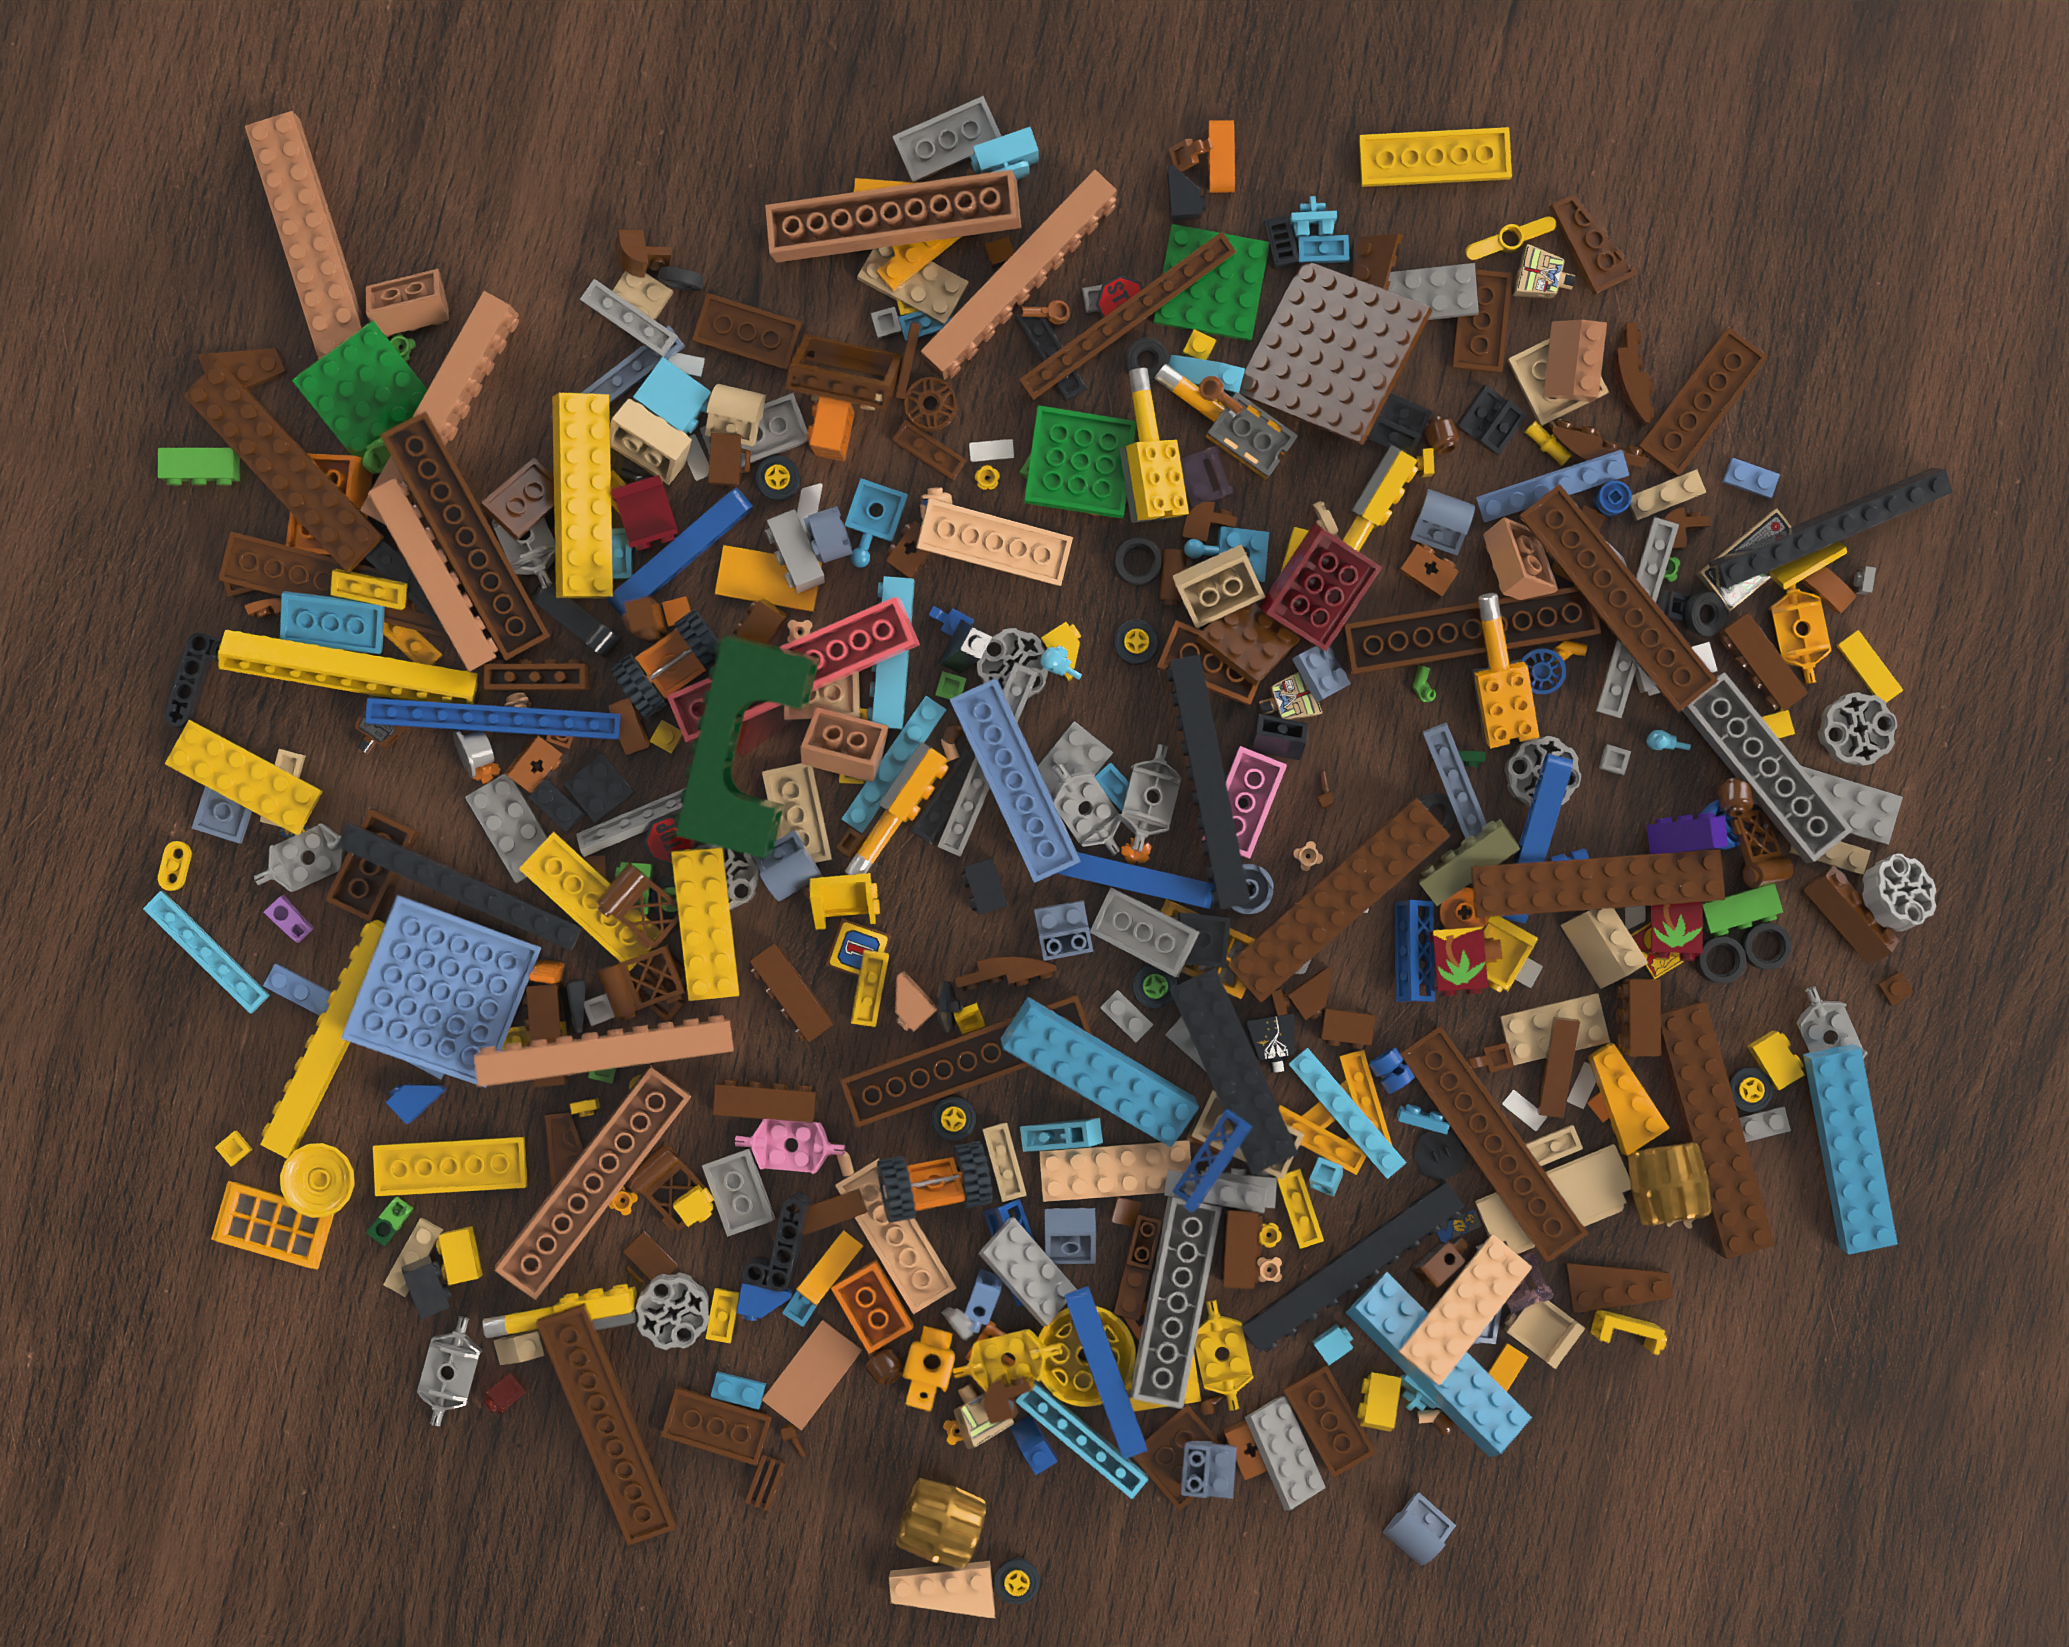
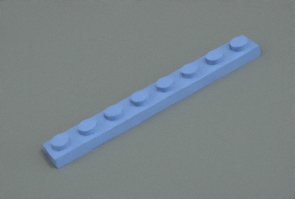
M274 964L263 985L319 1016L323 1012L326 1013L330 1005L327 1001L332 992L279 964ZM409 1062L439 1079H442L444 1073Z

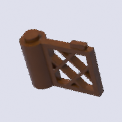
M1162 550L1159 600L1164 601L1165 606H1179V602H1184L1173 579V575L1190 568L1192 565V559L1187 557L1184 550ZM1202 555L1199 558L1206 561L1214 556Z
M1762 809L1746 812L1741 817L1731 816L1734 835L1738 837L1746 863L1742 873L1744 882L1749 887L1757 888L1790 879L1793 875V864L1787 857L1782 856L1772 822ZM1759 815L1763 824L1762 827L1757 823ZM1742 820L1749 825L1747 830L1744 829ZM1754 831L1760 835L1759 841L1753 837ZM1766 841L1769 843L1771 852L1764 847ZM1750 845H1752L1754 848H1756V852H1755V856H1754V857H1753V854H1752Z
M630 862L597 900L599 904L597 909L608 918L613 915L638 935L636 940L647 949L650 946L656 948L679 921V913L673 918L663 919L662 905H673L678 909L677 901ZM649 886L657 892L658 902L643 903V893ZM661 896L664 897L667 901L661 902ZM640 898V904H635V902ZM659 906L660 919L645 921L644 907ZM632 908H641L642 921L630 922L624 915ZM660 923L661 933L655 940L646 935L645 925ZM663 923H668V925L665 928H663ZM642 925L643 931H641V930H640L638 927H636V926Z
M667 945L597 971L615 1018L621 1017L622 1021L635 1017V1011L666 1000L667 1004L682 999L681 994L685 992ZM660 953L663 954L666 961L663 970L650 965L653 957ZM649 958L647 963L642 961L644 959ZM637 963L645 967L640 979L631 975L628 965ZM648 969L661 974L656 986L644 981ZM664 976L674 981L676 990L668 992L660 988ZM641 985L654 990L651 999L642 1002L638 993ZM657 992L663 994V995H660V996L656 997Z
M663 1143L642 1162L630 1176L627 1186L633 1193L637 1195L640 1192L664 1216L661 1221L671 1231L674 1228L679 1231L686 1225L683 1220L678 1223L672 1216V1206L674 1205V1202H672L673 1189H688L690 1191V1189L698 1184L702 1190L707 1188L667 1143ZM682 1169L688 1176V1185H673V1175ZM670 1179V1185H665L664 1183ZM658 1189H670L669 1202H658L652 1194ZM663 1206H669V1212Z

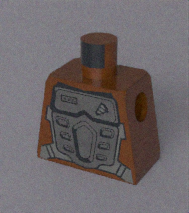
M368 695V698L386 699L385 697ZM366 700L354 727L364 734L356 747L369 754L376 743L385 748L390 747L408 727L366 724Z
M1460 1236L1451 1243L1439 1242L1409 1268L1425 1287L1438 1288L1465 1262L1461 1254L1469 1246Z

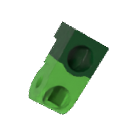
M398 1196L395 1197L366 1233L383 1246H388L403 1222L413 1211V1207Z

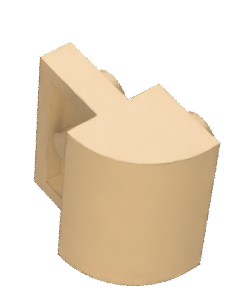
M717 384L711 393L707 407L708 419L705 436L711 437V433L741 434V444L754 446L756 444L759 421L763 416L766 395Z

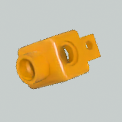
M924 1326L920 1341L912 1342L903 1377L912 1379L906 1405L931 1411L937 1386L942 1387V1390L946 1392L955 1359L954 1351L949 1349L953 1333ZM928 1354H936L940 1358L941 1363L937 1368L930 1369L925 1366L923 1362L924 1357ZM926 1392L928 1397L922 1398L919 1394Z

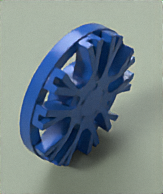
M1546 647L1532 649L1522 658V661L1528 668H1532V671L1528 672L1529 675L1534 677V680L1530 683L1533 693H1552L1564 682L1566 665L1563 658L1556 651ZM1536 653L1540 654V661H1537ZM1544 653L1551 654V659L1545 660L1543 657ZM1531 657L1535 664L1530 665L1525 661ZM1557 659L1559 662L1552 666L1550 663ZM1561 667L1562 674L1554 673L1553 669ZM1551 675L1558 679L1559 682L1556 683L1553 679H1551ZM1536 680L1541 681L1538 689L1534 688ZM1549 681L1552 687L1544 689L1543 682Z

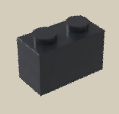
M1259 714L1253 731L1251 751L1300 760L1306 746L1308 723Z
M545 779L529 796L539 808L567 832H570L587 814L549 779Z
M993 858L964 867L965 872L961 873L965 888L969 886L971 888L973 896L969 897V901L973 911L978 910L979 915L1008 906Z
M427 1256L401 1267L402 1274L421 1319L450 1307L447 1299L451 1298V1294L447 1284L441 1285L438 1277L442 1276V1272L437 1261L432 1263L430 1256Z

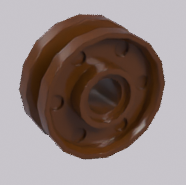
M920 378L909 387L904 399L905 412L908 418L920 430L928 432L940 431L947 427L956 415L957 402L955 393L949 384L939 378ZM930 398L935 399L938 403L937 407L934 410H926L924 408L925 401Z

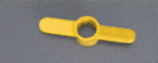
M1544 217L1520 227L1515 224L1506 225L1499 234L1470 244L1466 248V255L1469 259L1476 260L1500 250L1504 253H1513L1518 250L1523 241L1554 230L1556 221L1552 217ZM1506 231L1514 232L1518 237V244L1512 247L1507 246L1502 240V234Z

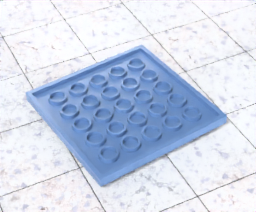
M397 895L341 1038L478 1085L474 1055L480 1053L479 1049L483 1047L496 1046V1050L502 1049L528 983L529 974L534 968L541 947Z

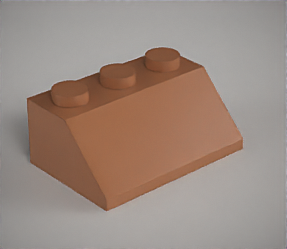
M439 269L366 286V314L369 322L374 320L386 337H390L399 332L414 331L420 327L432 324L438 325L448 321V304Z
M1589 320L1552 321L1543 397L1594 402L1598 398L1606 322Z
M1504 517L1483 534L1486 550L1490 554L1493 563L1492 568L1497 575L1499 588L1504 595L1523 600L1555 593L1558 590L1544 548L1527 526Z
M816 707L801 745V764L874 783L883 756L888 726Z
M903 971L897 976L896 1013L899 1017L896 1020L906 1031L909 1028L914 1031L936 1011L937 1005Z

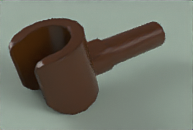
M1321 772L1320 777L1324 794L1317 796L1321 808L1324 809L1333 804L1334 798L1328 787L1326 772Z
M1220 1394L1213 1398L1201 1399L1199 1402L1200 1412L1203 1415L1214 1413L1213 1404L1227 1397L1225 1394Z
M792 1424L782 1426L781 1434L783 1441L791 1439L800 1458L804 1457L806 1454L797 1438L796 1427Z

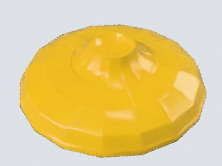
M323 1143L307 1144L295 1150L285 1161L280 1175L281 1191L287 1204L298 1213L311 1218L327 1217L341 1210L350 1199L355 1185L354 1170L348 1158L337 1148Z

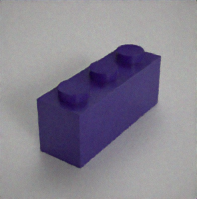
M1714 812L1698 814L1699 819L1694 820L1692 815L1677 816V822H1672L1671 817L1656 819L1657 824L1647 825L1650 854L1728 846L1725 817H1714Z

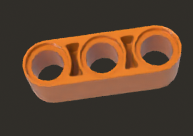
M1209 120L1208 139H1210L1213 147L1208 151L1209 193L1234 192V120Z

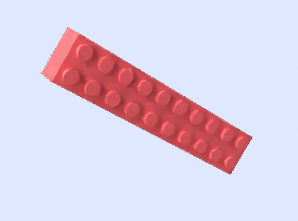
M894 597L785 644L780 648L820 658L813 684V692L915 648L920 644L902 600ZM709 678L667 696L684 740L687 743H694L695 739H699L701 730H698L697 726L700 716L705 714L706 705H703L706 691L710 690L712 680H709ZM756 700L747 708L743 721L778 707L780 704Z

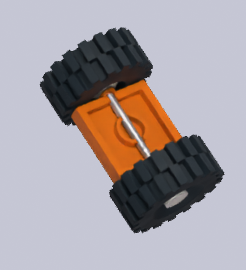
M696 609L674 623L677 627L675 630L636 657L630 653L610 667L619 685L646 719L667 705L665 699L668 695L676 692L707 670L710 674L712 666H716L718 656L715 655V649L719 640Z
M980 1141L955 1145L953 1157L909 1166L905 1163L903 1156L878 1160V1181L888 1222L894 1223L914 1219L915 1211L957 1202H963L965 1208L992 1203L989 1168Z

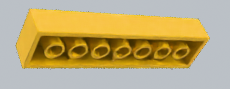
M558 393L552 397L556 598L612 597L609 395Z

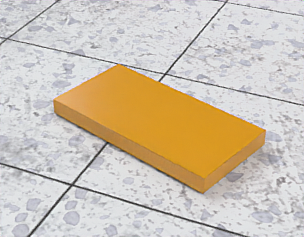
M723 545L715 595L758 602L765 598L776 606L814 612L818 586L797 594L794 587L790 588L784 576L788 572L785 565H779L775 554Z

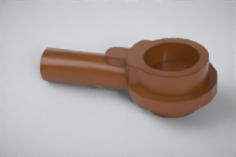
M1054 300L1047 307H1021V317H1047L1052 324L1061 325L1069 319L1070 309L1065 302Z
M1208 376L1201 381L1199 391L1204 399L1208 401L1219 400L1237 415L1242 411L1243 406L1224 392V385L1220 378Z

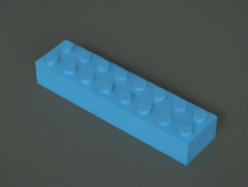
M1029 997L1001 1037L1003 1049L1169 1147L1173 1146L1199 1108L1195 1096Z
M1854 1044L1803 1054L1839 1248L1849 1255L1896 1245L1897 1238L1862 1050Z
M1388 1273L1377 1277L1345 1312L1489 1458L1501 1454L1532 1418L1467 1352H1465L1440 1385H1436L1399 1353V1350L1428 1313Z

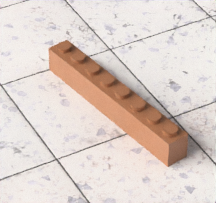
M393 478L369 491L370 497L468 671L470 672L496 658L497 656L494 652L498 651L497 646L491 637L486 639L482 631L486 628L479 615L474 617L470 607L473 604L467 593L461 594L457 585L461 584L454 570L449 572L444 564L448 562V559L443 550L435 548L432 541L436 538L429 525L424 527L419 518L423 517V514L417 504L411 505L407 498L411 493L405 482H398L396 478Z

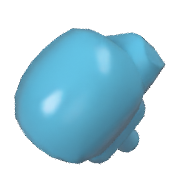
M1059 645L1056 648L1050 647L1043 654L1041 666L1044 669L1061 676L1067 672L1078 680L1082 676V674L1069 667L1071 661L1067 659V650Z
M1663 730L1652 731L1646 740L1647 745L1654 750H1662L1663 748L1674 750L1675 747L1690 750L1691 744L1677 742L1676 736L1670 735Z

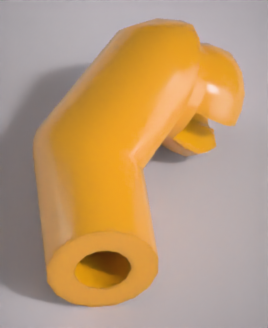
M1567 640L1560 643L1553 650L1559 653L1565 661L1572 654L1585 656L1588 644Z

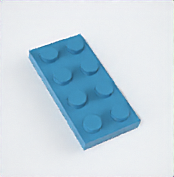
M284 591L281 602L280 639L333 649L381 654L383 650L385 606L352 599Z

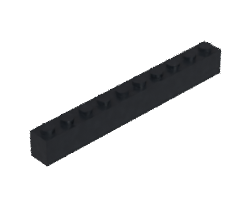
M1929 468L1708 562L1715 585L1730 588L1953 493L1946 469Z
M1199 654L1170 660V667H1165L1168 682L1173 681L1175 691L1170 692L1173 707L1178 706L1180 716L1176 717L1178 732L1183 731L1185 741H1181L1183 756H1188L1190 766H1186L1188 781H1193L1195 790L1191 791L1192 802L1194 806L1198 805L1200 815L1196 816L1198 830H1203L1205 840L1201 841L1203 855L1209 856L1210 865L1206 866L1208 879L1214 881L1215 890H1211L1213 904L1219 905V909L1250 904L1201 657Z
M351 822L346 824L336 846L572 951L582 929L581 925Z
M1445 1180L1441 1181L1242 1323V1329L1259 1353L1263 1350L1265 1352L1272 1350L1278 1345L1277 1340L1284 1335L1286 1338L1298 1331L1297 1326L1302 1322L1306 1321V1323L1314 1320L1318 1317L1319 1310L1325 1306L1327 1309L1334 1306L1339 1301L1338 1297L1345 1292L1350 1294L1360 1286L1359 1282L1366 1277L1371 1279L1380 1272L1379 1268L1382 1265L1394 1263L1401 1257L1399 1253L1406 1248L1412 1250L1421 1243L1420 1238L1427 1233L1431 1236L1442 1228L1441 1223L1447 1219L1452 1221L1462 1214L1461 1209L1465 1207L1449 1183Z

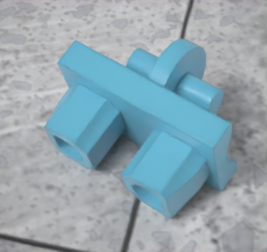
M1310 196L1309 204H1300V211L1309 212L1291 213L1290 223L1293 226L1295 237L1309 236V225H1318L1319 236H1332L1334 224L1337 220V211H1322L1325 210V203H1316V197Z
M1407 1374L1400 1376L1402 1378L1401 1385L1407 1389L1402 1394L1408 1400L1405 1408L1409 1411L1415 1406L1421 1411L1425 1409L1426 1405L1432 1410L1436 1407L1440 1408Z

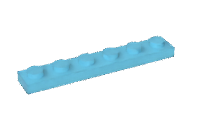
M928 696L924 697L881 760L874 783L866 782L842 817L843 821L859 832H864L881 807L879 803L920 743H925L947 709Z
M160 891L143 908L250 1014L270 996L164 891Z
M1305 1048L1288 1063L1387 1179L1406 1164L1405 1160L1308 1048Z

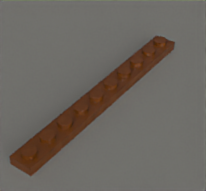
M1220 232L1020 378V383L1033 400L1235 254L1236 250L1224 233Z

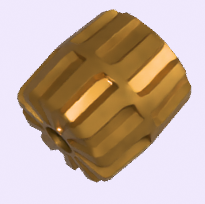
M1682 1143L1635 1151L1629 1155L1631 1190L1640 1222L1643 1225L1687 1221L1705 1217L1711 1213L1708 1177L1697 1143Z
M924 1478L918 1479L906 1502V1510L901 1517V1525L897 1531L896 1544L900 1548L924 1559L957 1568H964L969 1562L979 1539L986 1513L985 1501L948 1484Z

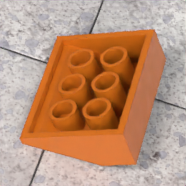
M308 454L360 510L369 495L368 492L371 491L373 474L363 467V458L351 455ZM290 512L286 546L332 557Z

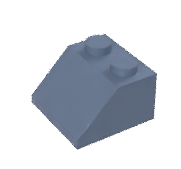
M1095 1208L1045 1209V1253L1054 1264H1096Z

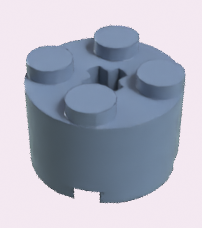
M837 506L804 518L807 531L810 533L812 540H814L811 541V545L819 563H826L853 554L849 536L844 523L840 519L841 514Z
M1243 864L1247 885L1252 884L1254 887L1251 889L1252 895H1249L1251 903L1230 908L1241 914H1255L1269 905L1273 896V881L1268 872L1254 864Z

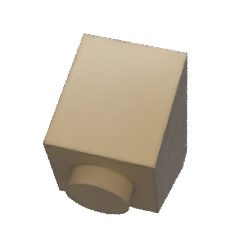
M539 1329L494 1340L500 1365L519 1363L544 1356L548 1353Z

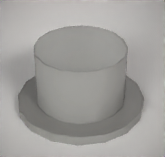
M458 730L453 732L458 755L467 774L471 778L476 776V768L494 762L493 751L484 731H475L464 736Z

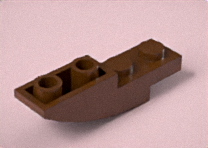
M1637 322L1626 323L1622 327L1623 348H1617L1613 352L1614 368L1617 382L1627 407L1639 425L1646 426L1654 417V405L1650 404V394L1653 393V380L1649 379V372H1639V369L1642 368V355L1638 354V345L1641 344V330L1637 329Z
M1558 419V422L1550 420L1549 426L1560 441L1587 461L1622 450L1626 464L1645 468L1648 458L1641 448L1630 445L1627 448L1618 447V443L1610 440H1604L1601 443L1602 436L1597 431V428L1593 426L1582 425L1581 428L1572 426L1573 423L1568 420Z
M1019 956L995 957L977 961L979 971L956 977L955 980L957 988L963 987L964 991L977 988V982L987 980L988 984L1002 981V975L1006 974L1008 983H1014L1015 987L1028 984V978L1038 976L1039 980L1053 977V971H1057L1055 964L1034 958Z
M1141 1215L1137 1216L1118 1290L1119 1293L1114 1310V1315L1139 1320L1162 1225L1161 1220Z

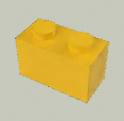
M1778 1031L1767 1033L1747 1047L1761 1070L1769 1076L1773 1089L1781 1090L1805 1074L1801 1069L1804 1067L1802 1061L1796 1054L1793 1055L1788 1048L1791 1046L1789 1040L1783 1033L1780 1034Z
M473 1226L438 1235L439 1240L436 1241L439 1255L442 1254L443 1256L442 1275L444 1279L448 1280V1285L478 1279L483 1276Z
M1372 1372L1368 1375V1378L1363 1379L1361 1393L1365 1394L1364 1404L1360 1403L1358 1409V1418L1361 1419L1360 1426L1389 1432L1394 1429L1402 1378Z

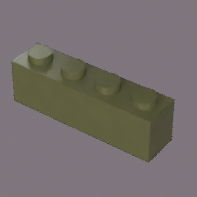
M1501 819L1497 822L1491 821L1482 828L1481 833L1475 837L1473 835L1467 837L1462 841V846L1458 849L1447 851L1441 856L1439 862L1434 865L1429 864L1420 871L1418 876L1419 883L1436 906L1472 883V867L1498 865L1520 849L1518 842Z

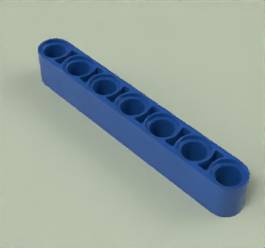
M738 488L731 490L613 592V596L608 597L607 601L623 618V614H627L624 602L648 596L652 597L744 518L754 506Z
M1546 754L1519 842L1520 849L1516 852L1513 864L1545 862L1571 774L1572 759ZM1529 914L1500 917L1525 924Z
M1078 852L1077 854L1081 860L1080 863L1057 872V874L1208 909H1210L1212 902L1211 890L1215 889L1212 883Z
M1086 1286L1064 1294L1123 1459L1148 1451L1089 1287Z

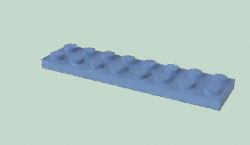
M997 678L950 699L1034 883L1080 863L1081 860L1053 803L1052 797Z

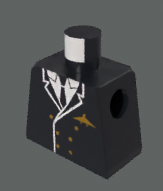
M1292 1012L1281 1016L1273 1015L1245 1020L1257 1058L1259 1060L1269 1059L1271 1073L1285 1071L1284 1056L1294 1054L1295 1017Z

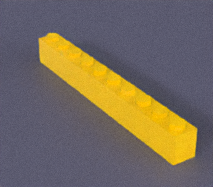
M225 630L218 652L219 669L398 700L473 705L477 692V673L298 643L291 640L246 634L239 631Z
M375 920L370 924L367 923L364 926L360 935L363 939L360 945H356L349 957L352 961L349 967L344 968L338 979L341 983L337 991L334 990L329 996L327 1003L330 1005L326 1013L323 1012L316 1023L318 1029L315 1035L312 1034L305 1045V1048L308 1050L305 1056H301L294 1067V1070L297 1072L294 1078H290L283 1089V1092L286 1094L283 1100L278 1101L272 1111V1114L275 1115L272 1122L267 1123L262 1131L261 1136L264 1138L260 1145L285 1158H289L297 1150L350 1044V1041L342 1039L341 1036L385 927V923L379 920Z

